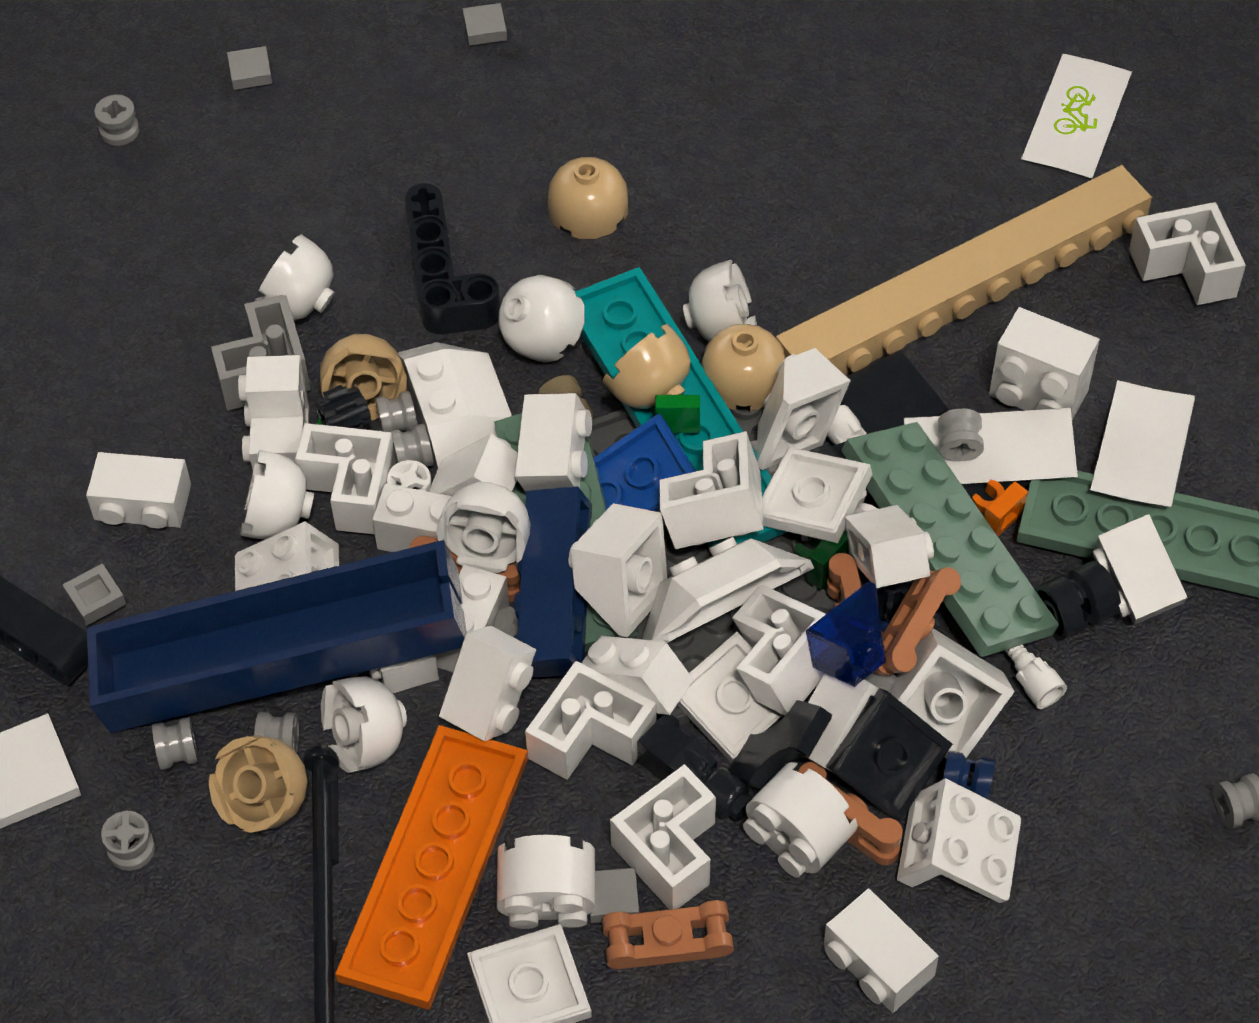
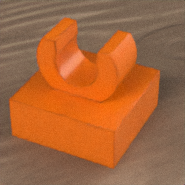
M995 480L988 481L985 492L994 499L992 501H986L978 494L972 496L973 502L998 537L1023 513L1029 492L1016 481L1006 490H1004L999 482Z

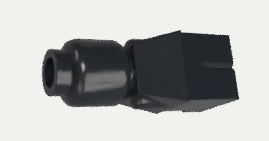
M664 714L637 741V761L661 781L685 764L716 797L715 814L721 818L732 817L736 821H740L747 814V804L753 799L748 794L749 788L747 783L728 768H717L716 759L696 737L689 736L679 729L680 721L672 714Z

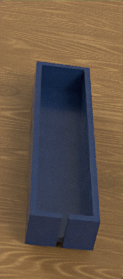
M441 540L87 627L90 707L108 731L112 733L462 648L467 631L464 611L460 605L463 602L458 568L445 541Z

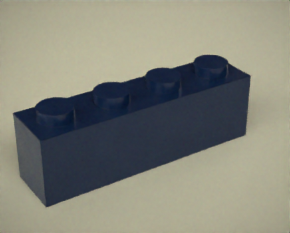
M578 486L526 491L525 507L531 527L523 557L517 563L518 572L521 576L520 592H517L514 598L515 613L519 620L518 635L513 637L536 649L531 664L533 667L532 678L565 676L575 661L582 663L585 659L587 601L574 588L573 569L570 568L568 559L572 545L590 528L592 503Z

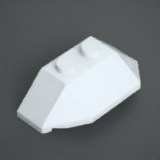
M438 342L398 352L405 368L407 389L410 391L419 423H424L429 437L436 471L445 457L489 434L498 437L494 422L512 415L488 353Z
M730 537L709 548L712 554L711 557L697 563L695 557L692 556L669 568L673 576L661 581L642 639L668 643L743 605L760 584L774 589L814 569L811 560L754 539H748L737 544L734 537Z

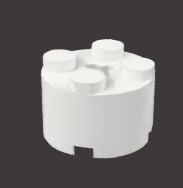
M789 762L747 804L746 813L748 819L743 823V828L751 839L761 845L766 843L772 851L779 855L778 862L787 873L799 878L804 872L817 873L856 832L858 825L856 818L849 824L844 812L850 806L832 784L810 768L804 774L794 771L798 764Z
M561 835L519 837L515 839V848L509 850L506 849L505 843L498 847L497 853L498 911L509 917V925L511 927L519 929L535 928L538 926V920L558 919V924L568 928L586 925L587 915L595 909V848L583 841V849L572 847L571 837Z

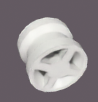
M406 460L395 464L389 470L387 484L412 489L416 487L417 490L429 492L431 476L429 469L424 464L414 460Z

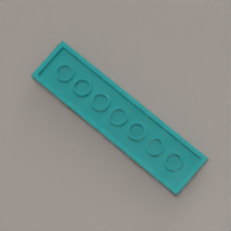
M637 267L575 291L576 297L581 298L584 304V325L581 336L604 374H608L612 380L619 373V370L614 366L617 361L650 333L653 332L657 338L663 336L661 326L669 324L681 338L688 349L691 361L689 374L681 386L686 390L683 395H700V433H674L696 471L704 470L703 441L741 433L743 430L713 382L705 374L701 363L641 268ZM623 404L637 428L655 416V406L650 409H635ZM760 469L762 496L772 479V476L769 475L766 469ZM763 526L764 530L733 537L737 544L748 539H754L763 543L788 531ZM728 538L706 542V544L710 548Z

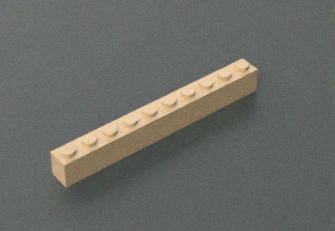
M1120 165L777 335L776 339L783 347L785 358L792 354L797 355L816 348L844 375L856 372L886 354H892L903 349L906 344L922 336L928 337L933 335L942 326L956 319H964L970 316L976 309L992 301L997 302L1004 299L1011 291L1025 284L1036 283L1045 274L1059 267L1071 265L1079 257L1093 250L1105 248L1111 241L1126 233L1132 234L1136 218L1148 215L1152 196L1123 165Z

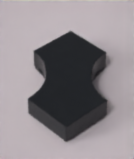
M797 700L786 716L774 727L763 733L749 735L730 771L746 782L747 785L761 790L787 763L798 758L810 757L832 719V714L821 706Z

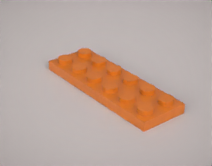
M441 725L438 726L335 973L337 982L427 1010L431 1009L527 764L528 750L490 739L483 741L472 734Z

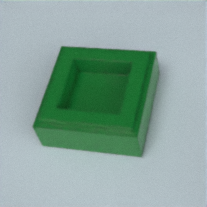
M655 395V415L660 413L673 433H700V395Z

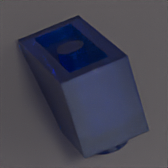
M870 581L806 630L812 667L853 687L857 686L886 662L883 624L876 584Z

